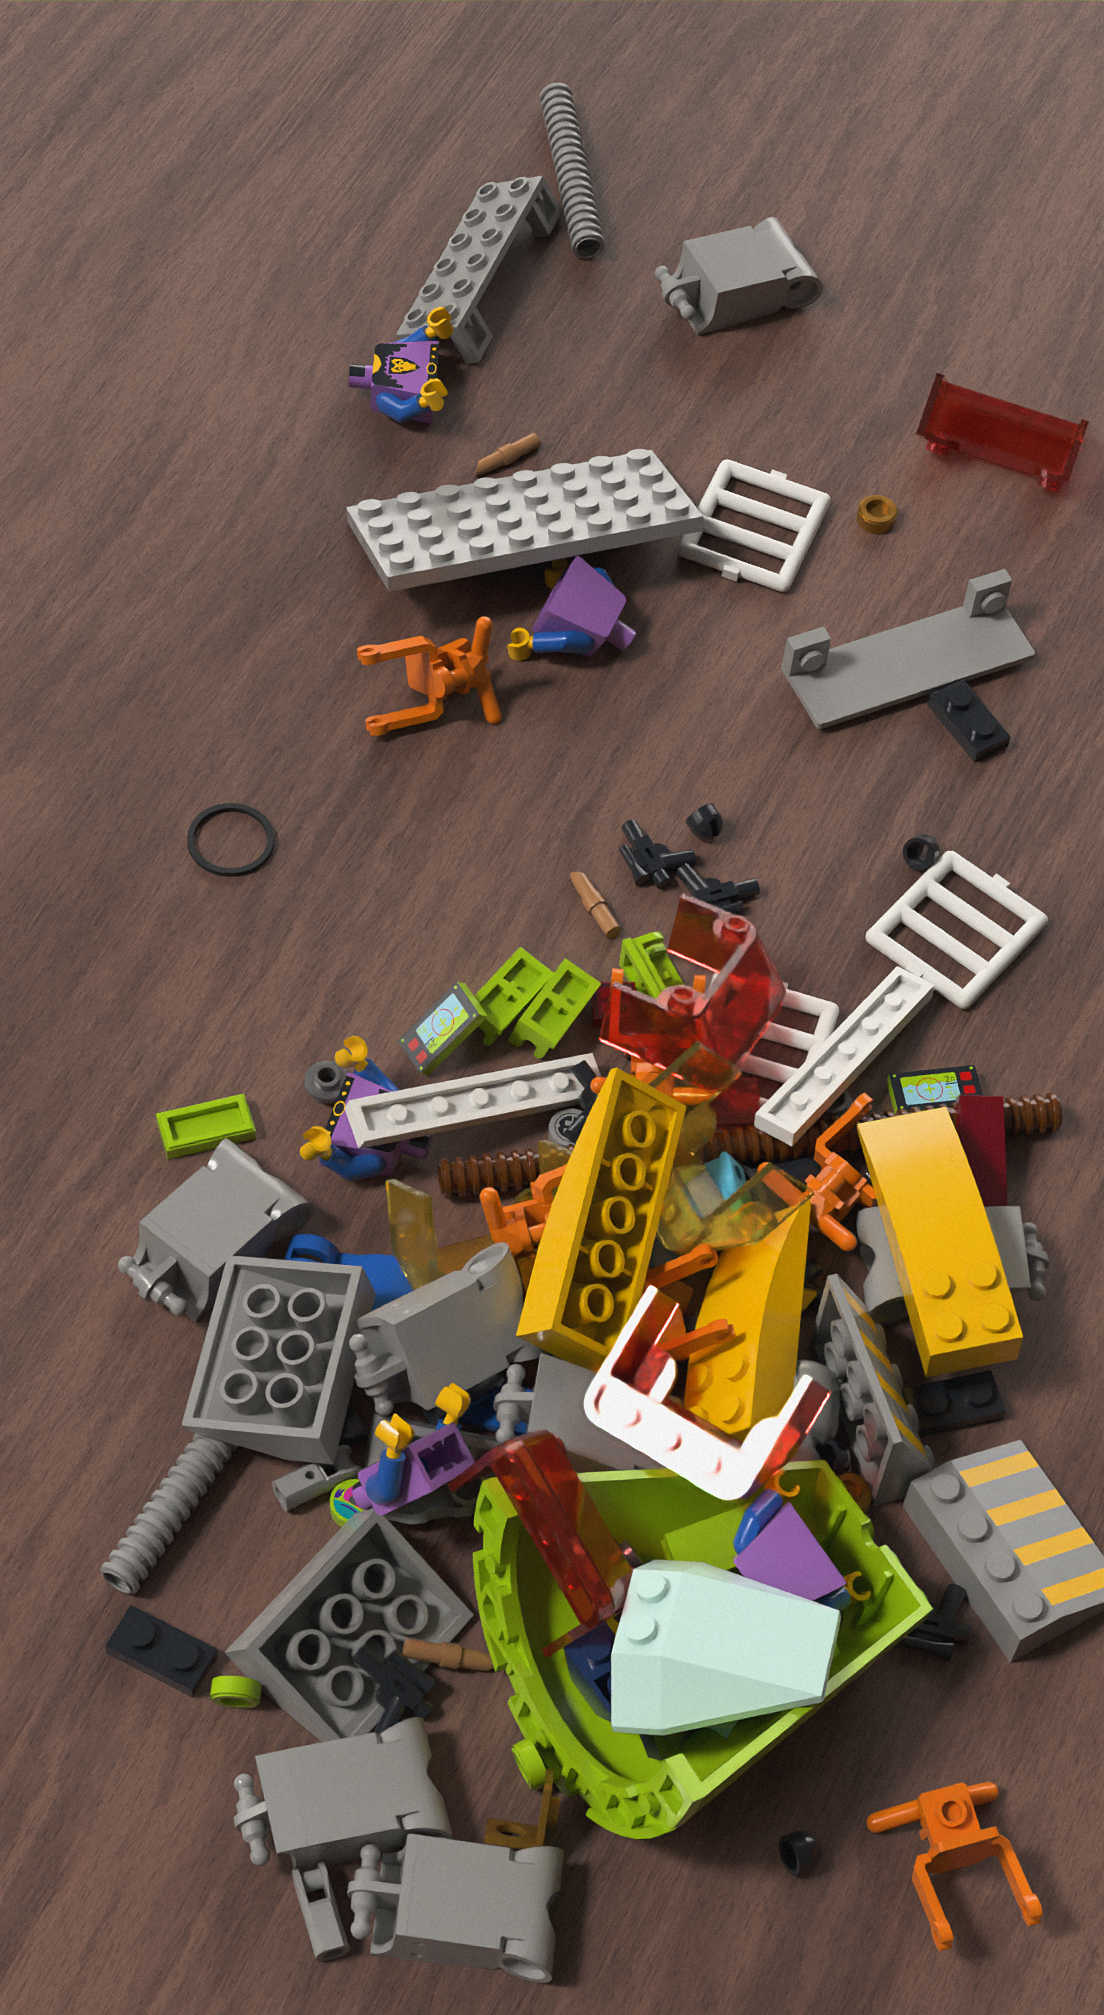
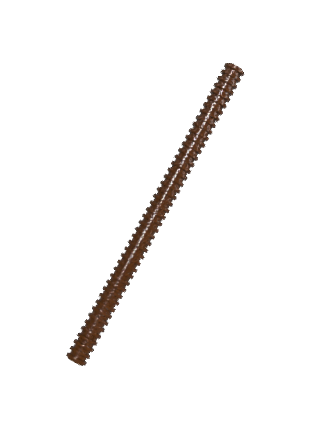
M1053 1092L1047 1093L1045 1098L1040 1094H1034L1031 1099L1026 1095H1022L1018 1098V1101L1013 1097L1005 1098V1135L1008 1133L1009 1136L1016 1137L1019 1135V1132H1022L1026 1136L1032 1134L1033 1130L1037 1134H1043L1046 1132V1129H1049L1052 1133L1059 1131L1062 1124V1109L1056 1094ZM956 1103L951 1104L950 1108L945 1104L938 1105L937 1108H947L957 1132ZM931 1105L925 1106L923 1111L932 1110L934 1107ZM913 1107L910 1109V1112H907L904 1108L898 1109L896 1114H893L891 1110H885L883 1115H880L877 1111L871 1112L869 1117L865 1116L828 1150L835 1152L839 1156L842 1154V1151L852 1155L856 1152V1149L864 1153L857 1131V1124L922 1111L918 1107ZM830 1116L828 1121L819 1117L793 1146L760 1129H756L754 1125H748L746 1130H742L740 1126H735L730 1132H728L726 1127L720 1128L718 1133H714L712 1129H707L705 1134L702 1135L698 1130L692 1131L691 1136H687L685 1132H680L671 1174H675L676 1169H681L684 1173L689 1171L691 1167L696 1168L719 1158L722 1152H727L737 1163L745 1165L746 1161H750L751 1165H757L760 1160L772 1163L774 1158H777L779 1162H785L787 1157L797 1160L801 1158V1155L805 1157L814 1156L817 1138L838 1120V1117ZM568 1144L566 1149L561 1150L560 1146L557 1145L552 1147V1151H547L545 1147H540L538 1152L535 1153L529 1148L524 1150V1154H519L517 1150H512L510 1155L507 1156L501 1151L496 1153V1157H491L489 1153H484L482 1158L479 1159L473 1154L468 1156V1160H462L461 1156H455L454 1161L448 1162L447 1158H441L440 1163H438L440 1192L445 1199H449L452 1193H457L459 1197H465L466 1192H471L473 1196L480 1194V1190L487 1187L499 1188L501 1193L507 1192L508 1187H514L515 1191H521L522 1186L526 1185L531 1190L530 1182L536 1181L539 1175L566 1165L575 1146Z

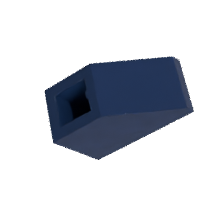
M604 1623L563 1648L572 1682L594 1713L611 1722V1652L616 1635L608 1624Z

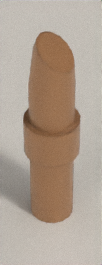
M531 433L512 444L507 443L497 448L494 453L477 462L476 476L486 474L501 466L506 467L516 462L517 458L541 446L539 437L535 433Z
M571 872V881L589 915L594 917L607 938H613L618 935L621 927L608 909V904L601 892L595 889L586 874Z
M407 1638L403 1646L404 1657L437 1663L439 1667L451 1669L460 1667L488 1671L493 1668L490 1654L463 1648L460 1644L442 1642L440 1644Z

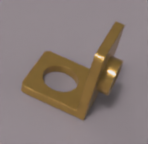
M547 1769L538 1826L488 1818L484 1837L485 1843L517 1849L543 1846L546 1827L556 1829L560 1798L551 1796L554 1770ZM500 1832H512V1833L519 1834V1835H521V1836H520V1837L508 1836V1835H504V1834H502V1833H500Z

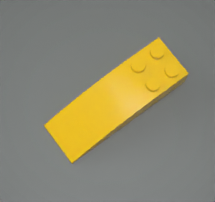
M617 1067L610 1070L567 1163L538 1247L516 1333L517 1337L567 1362L591 1371L620 1367L625 1364L687 1107Z
M937 1108L857 1124V1131L925 1376L931 1377L1018 1359L1023 1334L983 1202L947 1108Z
M806 1197L764 1212L763 1217L756 1224L757 1230L754 1234H746L733 1244L724 1247L707 1286L695 1330L708 1325L712 1321L727 1319L728 1325L732 1324L734 1326L736 1337L730 1342L714 1344L692 1353L689 1358L679 1451L705 1466L747 1464L789 1450L794 1398L792 1393L794 1376L796 1375L811 1200Z

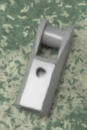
M349 1445L338 1446L334 1464L311 1462L273 1480V1491L283 1510L287 1512L320 1495L333 1491L339 1483L345 1480L358 1479V1472L362 1470V1467L354 1465L350 1455L352 1451ZM334 1467L337 1473L327 1477L324 1471Z
M322 1861L317 1863V1869L300 1873L298 1869L292 1870L296 1894L315 1958L319 1962L344 1956L350 1950L325 1863ZM323 1889L324 1899L311 1903L308 1902L306 1893Z

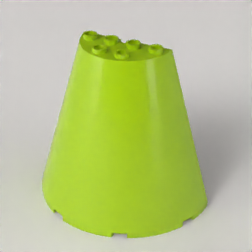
M825 1460L493 1477L482 1481L477 1498L474 1527L478 1533L483 1532V1549L473 1552L476 1596L483 1632L495 1672L506 1671L516 1694L509 1698V1708L524 1738L529 1737L537 1749L546 1770H554L553 1782L567 1798L578 1794L592 1807L586 1813L588 1818L606 1830L623 1837L651 1839L673 1831L687 1822L924 1622L933 1610L924 1592L916 1586L900 1564L897 1555L887 1545L878 1547L873 1542L874 1527L870 1518L862 1512L848 1493L843 1481L835 1475ZM784 1470L785 1474L779 1478L780 1487L785 1492H789L797 1484L800 1486L799 1493L789 1502L842 1576L857 1571L861 1572L862 1575L853 1580L852 1586L856 1594L868 1590L871 1592V1596L867 1600L850 1604L842 1610V1626L836 1640L840 1654L832 1660L824 1701L744 1718L727 1739L714 1729L701 1727L662 1761L648 1758L639 1734L613 1732L611 1722L594 1713L572 1682L563 1647L604 1623L608 1624L615 1635L617 1634L619 1623L612 1619L605 1610L603 1596L618 1582L604 1564L599 1552L608 1547L606 1541L614 1537L620 1544L627 1539L639 1554L643 1564L650 1559L652 1561L665 1560L660 1545V1540H663V1534L753 1502L764 1491L766 1482L777 1472ZM737 1567L727 1570L738 1575L741 1574Z

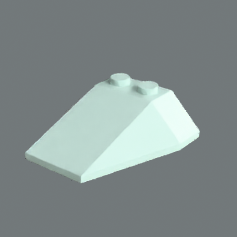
M653 1560L635 1568L632 1573L611 1652V1727L613 1732L668 1735L823 1702L841 1621L840 1611L704 1562Z

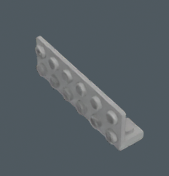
M543 176L519 177L513 181L501 183L489 182L477 190L474 200L464 213L455 233L449 239L448 245L440 259L434 265V269L425 285L420 289L413 306L405 315L404 321L396 333L399 340L410 336L424 325L430 327L427 323L429 313L437 307H444L452 317L450 323L453 326V333L450 338L465 363H477L481 360L493 335L476 308L480 298L524 220L529 223L536 237L549 236L562 213L560 205Z
M1002 569L969 580L962 607L829 649L831 637L825 627L789 637L786 641L781 670L816 728L823 729L936 692L962 679L966 682L1030 661L1034 658L1035 651L1006 608L1013 580L1007 571Z

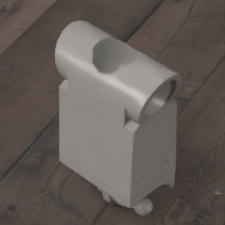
M775 217L763 220L754 229L751 226L686 240L683 242L678 268L672 276L666 266H659L655 270V277L661 281L663 300L667 305L680 310L682 318L688 320L697 335L778 312L782 306L793 309L806 307L814 303L823 292V284L803 255L795 248L792 239Z
M225 1138L215 1149L207 1167L203 1165L139 1222V1246L133 1258L130 1256L122 1257L118 1262V1269L121 1273L127 1274L133 1279V1285L139 1289L138 1295L146 1302L154 1301L157 1305L165 1304L174 1315L182 1316L186 1314L196 1322L215 1304L228 1255L262 1258L271 1250L274 1242L282 1241L298 1232L312 1217L314 1206L285 1182L264 1172L254 1158L232 1141Z
M1020 1206L984 1207L1011 1296L1013 1297L1016 1293L1023 1290H1028V1295L1032 1300H1042L1046 1295V1289L1043 1286L1042 1280L1046 1276L1045 1269L1049 1266L1048 1254L1043 1251L1042 1244L1037 1242L1038 1229L1036 1225L1030 1222L1022 1224ZM879 1207L865 1208L856 1215L860 1255L869 1271L863 1284L865 1305L870 1311L874 1324H891L909 1315Z
M504 1242L493 1244L473 1256L462 1270L453 1271L354 1320L359 1333L354 1334L349 1340V1346L357 1357L354 1363L357 1373H355L354 1378L358 1387H364L366 1395L373 1397L375 1410L380 1416L390 1415L394 1409L393 1404L399 1402H413L426 1410H430L436 1407L435 1401L441 1390L446 1386L449 1387L451 1383L456 1384L463 1390H467L510 1367V1363L539 1358L541 1353H548L516 1336L524 1306L522 1279L508 1244Z
M543 1353L540 1354L536 1383L532 1392H525V1389L521 1386L522 1380H524L526 1375L523 1366L513 1364L508 1368L507 1384L502 1386L501 1393H498L494 1399L493 1407L497 1412V1421L500 1423L496 1433V1440L503 1446L510 1445L515 1439L514 1426L520 1422L527 1424L519 1471L531 1475L674 1468L673 1446L680 1438L684 1407L683 1401L679 1398L669 1395L646 1396L644 1390Z
M421 1717L399 1722L380 1735L375 1732L255 1756L265 1800L263 1802L254 1795V1780L250 1775L242 1773L234 1780V1787L238 1791L240 1799L236 1804L237 1815L233 1818L237 1831L242 1832L243 1840L250 1844V1859L256 1866H264L270 1860V1852L265 1844L268 1827H271L277 1855L290 1854L293 1870L298 1869L299 1872L317 1869V1863L324 1861L325 1866L360 1859L362 1847L369 1843L377 1845L381 1854L394 1851L398 1847H405L408 1833L454 1840L443 1796L427 1774L433 1761V1755L424 1720Z
M408 1833L405 1847L401 1851L382 1854L381 1870L379 1873L376 1867L381 1855L380 1849L373 1843L362 1847L360 1851L362 1858L361 1867L355 1871L354 1880L348 1883L347 1895L351 1898V1909L355 1913L354 1922L350 1928L354 1938L361 1940L370 1935V1915L375 1912L370 1955L493 1970L500 1967L507 1973L531 1982L548 1983L552 1980L556 1936L548 1909L561 1892L564 1851L562 1849L541 1846L514 1852L511 1848Z

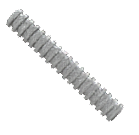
M552 83L543 88L540 93L541 108L547 128L546 131L566 225L568 227L567 231L571 250L575 256L589 259L602 253L605 248V240L597 212L598 208L592 188L572 91L564 83Z
M195 1433L192 1438L193 1442L188 1443L184 1449L185 1454L180 1455L176 1460L177 1466H172L169 1470V1478H163L159 1484L160 1490H155L151 1496L152 1502H147L144 1505V1514L137 1515L134 1520L135 1526H130L126 1531L127 1538L120 1539L117 1544L118 1550H113L109 1555L110 1562H104L101 1566V1574L108 1584L120 1592L136 1594L140 1588L139 1582H144L149 1575L147 1570H152L157 1564L156 1558L162 1557L165 1552L164 1546L171 1544L174 1539L173 1534L178 1533L182 1528L181 1522L187 1521L191 1515L190 1510L195 1509L199 1503L198 1498H202L207 1492L206 1486H211L214 1482V1474L221 1472L223 1463L228 1462L232 1456L231 1451H235L238 1445Z

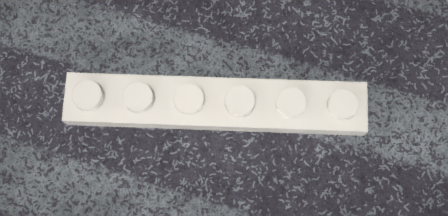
M897 966L755 1113L754 1127L793 1146L933 997L935 985Z
M593 1053L352 1099L349 1100L344 1109L358 1149L580 1105L579 1095L584 1088L571 1069L583 1060H586L598 1077H601Z

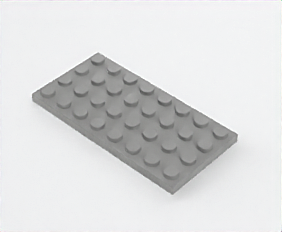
M634 449L626 455L615 457L596 456L591 458L589 462L573 465L559 463L553 465L551 469L536 472L522 470L514 473L513 476L499 479L490 477L480 478L474 483L467 485H442L435 491L419 494L416 492H405L398 495L397 498L382 501L368 499L361 501L358 505L346 507L347 522L388 592L704 531L703 515L654 452L645 449Z

